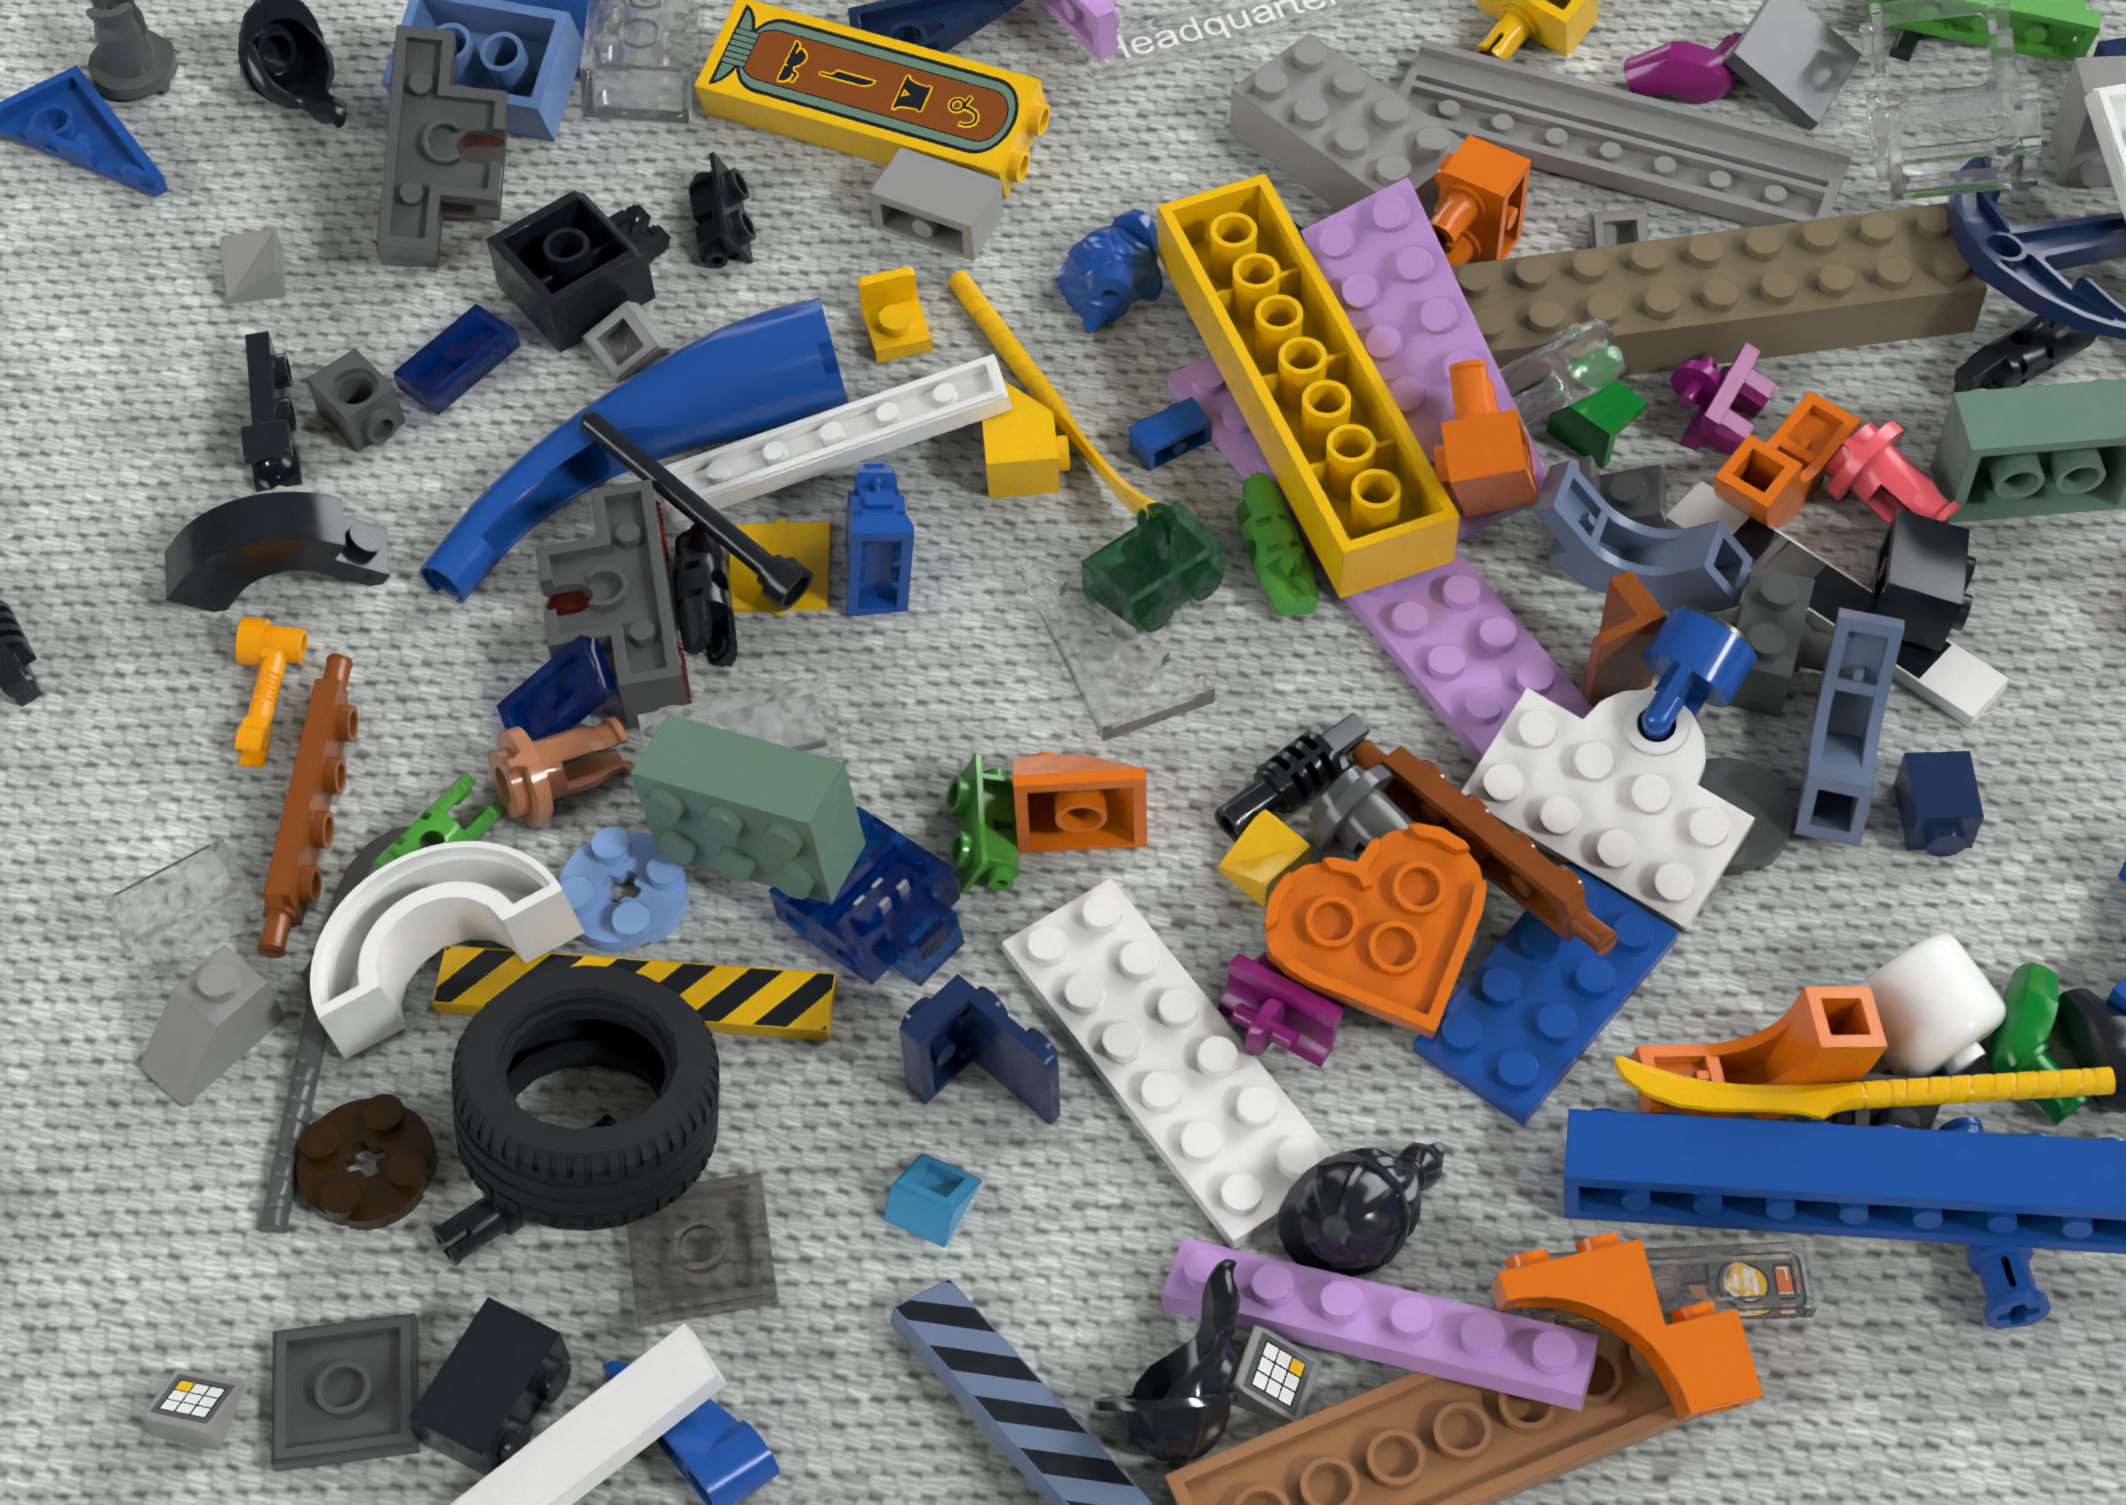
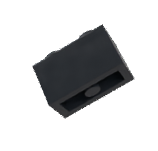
M1897 508L1876 554L1869 613L1905 620L1903 641L1940 652L1951 629L1962 630L1972 605V595L1964 593L1969 586L1976 564V558L1968 555L1970 530Z
M488 1297L408 1418L420 1442L485 1476L530 1442L533 1427L529 1423L543 1401L553 1403L558 1399L568 1383L571 1374V1365L568 1362L571 1358L561 1333Z

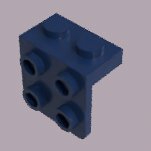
M957 974L931 999L923 997L907 1011L899 1027L906 1088L925 1105L965 1067L974 1061L1050 1125L1060 1116L1059 1063L1056 1048L1037 1029L1029 1028L1026 1031L1010 1018L1002 1001L991 990L983 986L975 989Z

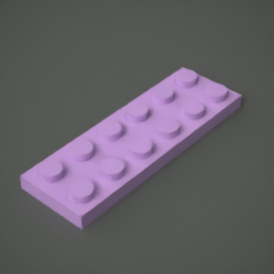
M1408 177L1301 231L1309 251L1436 475L1433 446L1444 444L1441 423L1453 421L1456 418L1449 367L1452 364L1472 359L1483 360L1486 364L1488 379L1494 383L1498 412L1517 409ZM1518 411L1531 445L1539 496L1547 476V471ZM1450 499L1460 515L1457 541L1529 506L1466 517L1458 499Z

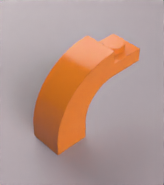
M1806 986L1781 1019L1755 1034L1714 1044L1637 1045L1630 1059L1677 1075L1713 1082L1749 1085H1810L1857 1082L1875 1065L1888 1046L1870 986ZM1637 1091L1642 1113L1663 1114L1679 1112L1688 1116L1720 1118L1750 1116L1759 1120L1773 1121L1793 1115L1773 1112H1708L1678 1108L1647 1098Z

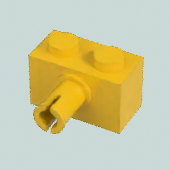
M1477 0L1479 9L1499 21L1483 41L1478 43L1475 47V52L1508 61L1525 39L1531 38L1567 57L1598 20V0Z

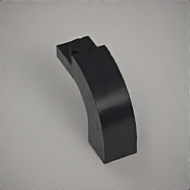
M292 491L263 493L236 499L219 505L191 521L165 551L166 600L212 612L225 611L229 609L239 594L253 582L272 574L288 571L317 572L367 586L382 585L390 576L387 530L385 527L345 517L343 514L342 498L331 495Z

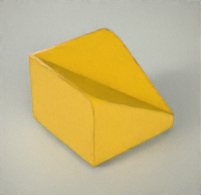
M1264 809L1251 821L1218 865V870L1262 907L1266 908L1269 896L1281 878L1289 871L1292 874L1300 867L1310 864L1311 845L1272 813Z

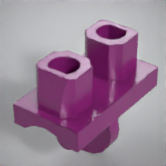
M1746 342L1739 350L1733 363L1729 366H1724L1719 372L1715 370L1717 367L1716 361L1707 356L1702 357L1700 361L1693 359L1684 360L1677 365L1671 376V386L1676 394L1679 395L1677 400L1679 406L1690 410L1695 405H1699L1678 444L1696 451L1705 441L1729 456L1733 455L1746 437L1751 434L1754 424L1730 408L1731 404H1734L1754 418L1764 408L1777 387V384L1753 368L1761 351Z
M1266 951L1254 960L1238 953L1229 963L1227 985L1217 1010L1225 1017L1249 1029L1245 1040V1050L1260 1056L1273 1042L1321 1068L1332 1052L1345 1004L1308 990L1291 981L1289 977L1282 973L1280 968L1274 966L1269 961Z

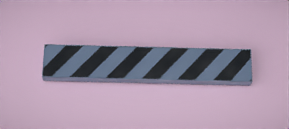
M950 1278L893 1307L890 1320L891 1325L1049 1505H1153Z

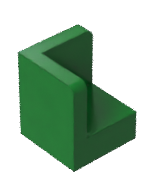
M1591 363L1554 395L1546 432L1581 456L1592 455L1596 466L1603 469L1610 462L1616 436L1643 413L1646 402L1642 397Z

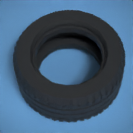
M582 965L552 969L525 978L499 993L467 1024L464 1033L458 1040V1046L455 1048L451 1068L457 1149L460 1154V1160L463 1166L466 1167L469 1177L474 1180V1184L484 1191V1194L490 1200L496 1202L500 1207L527 1221L555 1229L594 1231L621 1227L660 1211L668 1204L680 1198V1195L684 1194L691 1187V1184L701 1176V1172L705 1170L708 1159L711 1157L714 1145L716 1144L719 1116L720 1066L715 1040L712 1038L711 1031L705 1025L702 1016L670 988L645 975L616 967ZM602 1066L632 1073L648 1083L658 1096L637 1116L613 1126L572 1129L541 1122L522 1110L516 1101L517 1096L536 1079L564 1068Z

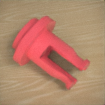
M1893 420L1886 423L1880 429L1872 422L1864 425L1851 438L1848 437L1843 442L1842 448L1831 459L1824 471L1832 478L1826 488L1827 493L1832 498L1841 503L1853 493L1889 526L1897 508L1942 522L1961 508L1957 501H1948L1939 492L1934 481L1895 448L1903 438L1905 430Z

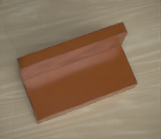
M1632 570L1609 579L1600 631L1592 641L1583 689V697L1593 707L1600 701L1622 691L1643 690L1652 684L1654 671L1645 663L1643 655L1666 620V614Z

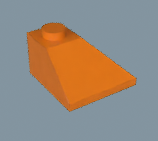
M1040 752L1032 756L1013 757V792L1018 854L1147 846L1145 768L1081 754L1059 755L1053 752Z

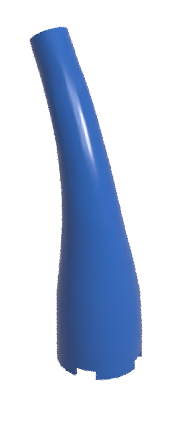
M820 298L808 301L802 300L772 308L723 326L667 355L560 424L513 463L468 508L419 569L424 581L432 590L438 592L442 588L458 596L459 598L456 602L463 603L498 564L499 560L533 527L561 506L613 477L630 471L582 432L579 421L586 412L594 411L600 414L652 458L659 461L702 447L748 438L847 404L848 399Z

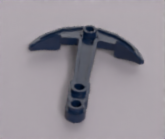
M1981 153L1969 160L1960 169L1949 191L1947 223L1959 252L1972 267L1975 275L2028 311L2076 330L2100 336L2126 339V308L2110 297L2092 279L2088 277L2078 278L2073 286L2057 272L2067 268L2125 257L2126 222L2123 213L2014 226L2009 223L1996 205L2002 186L1992 170V157Z

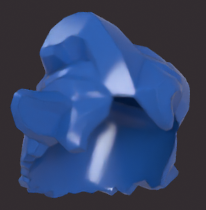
M1138 209L1120 214L1115 217L1112 225L1090 232L1083 240L1075 244L1069 250V257L1059 270L1061 275L1056 278L1058 281L1057 288L1061 290V295L1066 298V303L1072 306V311L1084 318V332L1088 334L1093 333L1103 322L1107 324L1115 322L1128 311L1131 303L1139 299L1154 302L1160 297L1163 288L1161 269L1157 264V230L1154 222L1149 215Z

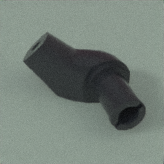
M2077 988L2063 992L2059 996V1005L2053 1026L2073 1052L2078 1069L2111 1067L2113 1069L2116 1081L2114 1094L2092 1095V1097L2105 1107L2122 1114L2126 1111V1017L2089 989Z

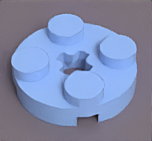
M615 826L599 830L593 836L590 843L580 848L566 863L558 882L585 932L577 938L590 947L606 952L629 951L628 948L639 947L648 942L651 945L664 939L680 923L689 903V888L685 865L674 863L662 854H659L652 835L640 832H626L622 828ZM626 880L634 881L635 890L639 893L635 899L624 896L619 903L612 902L613 894L610 887L613 884H622Z

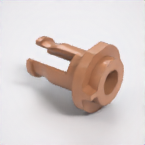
M612 715L603 718L599 725L593 727H574L532 741L528 734L519 726L501 731L498 735V750L492 751L489 755L490 772L494 787L504 809L510 817L515 819L523 816L526 824L532 829L550 824L554 810L553 802L596 788L606 779L619 774L623 778L631 776V771L634 768L631 761L624 762L616 749L564 766L563 764L627 743L629 739L619 720Z

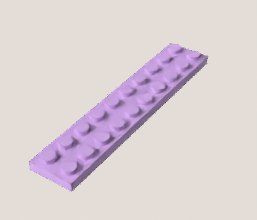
M1211 354L1167 375V387L1179 402L1192 396L1211 419V440L1245 481L1246 478H1250V474H1256L1257 471L1259 473L1264 472L1275 481V485L1282 495L1286 508L1294 519L1310 560L1333 586ZM1457 549L1455 561L1343 598L1478 763L1485 755L1526 688L1533 690L1582 719L1594 708Z

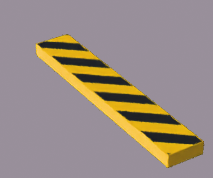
M445 945L432 1001L435 1011L439 1013L476 1015L491 999L525 978L552 969L582 965L616 967L645 975L670 988L702 1016L705 1025L713 1033L829 1041L838 980L836 973L549 952L525 964L513 950Z

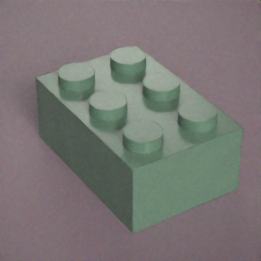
M2096 379L2090 382L2053 385L2035 384L2028 387L1990 390L1980 388L1965 392H1954L1931 464L1932 473L1939 492L1948 501H1957L1961 505V508L1954 515L1946 519L1947 523L2126 509V379Z
M667 714L631 771V776L658 853L680 865L693 863L720 871L726 877L738 882L751 880L778 888L784 894L796 899L809 897L832 904L866 845L845 763Z

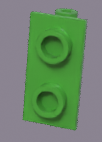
M975 753L961 776H955L952 779L947 795V810L949 814L956 815L957 832L953 837L950 848V865L953 869L959 870L961 893H968L976 880H988V887L993 890H1007L1014 885V878L1018 877L1020 873L1017 834L994 830V827L1012 829L1016 823L1013 781L1007 777V773L999 768L987 769L982 773L981 754Z

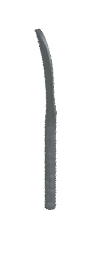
M400 827L383 834L368 843L350 863L338 886L327 922L344 898L365 878L378 870L373 861L410 827ZM312 959L301 973L307 987L306 1012L259 1230L262 1233H286L297 1183L296 1164L300 1154L298 1140L301 1132L309 1125L328 1035L318 1020L312 1003L310 992Z

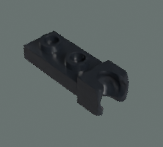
M269 331L245 335L252 425L241 427L245 464H252L256 492L273 490L279 485L285 487L301 485L300 454L292 434L293 431H297L295 411L290 396L283 397V388L293 387L292 373L287 354L285 352L276 354Z

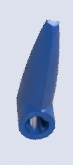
M610 1361L602 1366L606 1377L610 1381L628 1367L630 1363ZM710 1398L656 1440L705 1505H737L779 1475L776 1460L756 1430L745 1420L738 1422Z

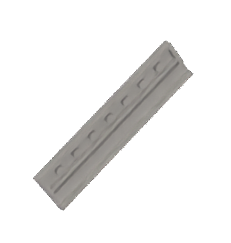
M1426 39L1422 40L1419 46V55L1412 69H1408L1397 92L1398 95L1463 140L1468 135L1477 137L1530 159V167L1757 227L1830 218L1847 169L1849 168L1853 151L1850 148Z

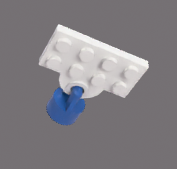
M1693 606L1673 608L1643 655V659L1649 668L1661 677L1654 690L1622 691L1600 701L1582 719L1533 690L1526 688L1461 792L1464 795L1473 794L1477 796L1487 806L1492 816L1511 831L1513 829L1522 831L1539 848L1565 863L1568 861L1627 899L1686 932L1755 821V817L1699 786L1705 770L1706 757L1704 735L1695 718L1704 703L1720 708H1725L1729 705L1757 660L1756 653L1754 652L1755 648L1751 641L1739 630L1705 610Z

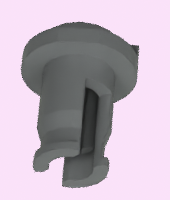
M91 0L93 7L88 8L85 12L87 17L93 20L94 34L98 45L89 57L88 70L97 90L108 97L119 100L140 99L155 94L158 91L166 94L170 90V82L178 68V59L172 43L148 30L143 14L134 3V0Z
M1379 764L1365 772L1358 765H1355L1348 769L1327 789L1311 810L1309 818L1316 826L1309 840L1322 852L1331 849L1340 841L1349 851L1360 858L1370 841L1376 837L1380 839L1390 831L1408 829L1409 824L1415 822L1384 794L1393 779V775L1384 766Z

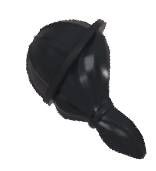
M256 0L244 14L238 44V64L249 88L266 100L274 102L279 106L287 109H303L315 121H319L321 124H333L337 128L343 127L347 118L348 106L345 102L329 93L335 77L334 61L328 46L324 42L322 32L314 15L301 0Z
M1413 1142L1405 1147L1401 1154L1396 1157L1377 1148H1358L1327 1156L1309 1168L1289 1189L1279 1208V1235L1286 1252L1299 1265L1350 1277L1370 1273L1390 1263L1406 1244L1407 1238L1414 1232L1420 1218V1191L1430 1189L1438 1182L1442 1175L1444 1145L1441 1142L1428 1145Z
M1226 1258L1219 1262L1211 1271L1206 1281L1202 1296L1201 1323L1195 1337L1169 1355L1150 1365L1136 1382L1132 1394L1102 1397L1093 1400L1094 1410L1120 1411L1123 1424L1131 1438L1141 1450L1155 1459L1176 1461L1196 1459L1203 1456L1217 1444L1225 1432L1230 1416L1231 1403L1238 1401L1237 1391L1231 1390L1238 1372V1359L1231 1336L1235 1334L1233 1322L1240 1306V1294L1233 1279L1234 1268L1237 1262L1233 1259Z

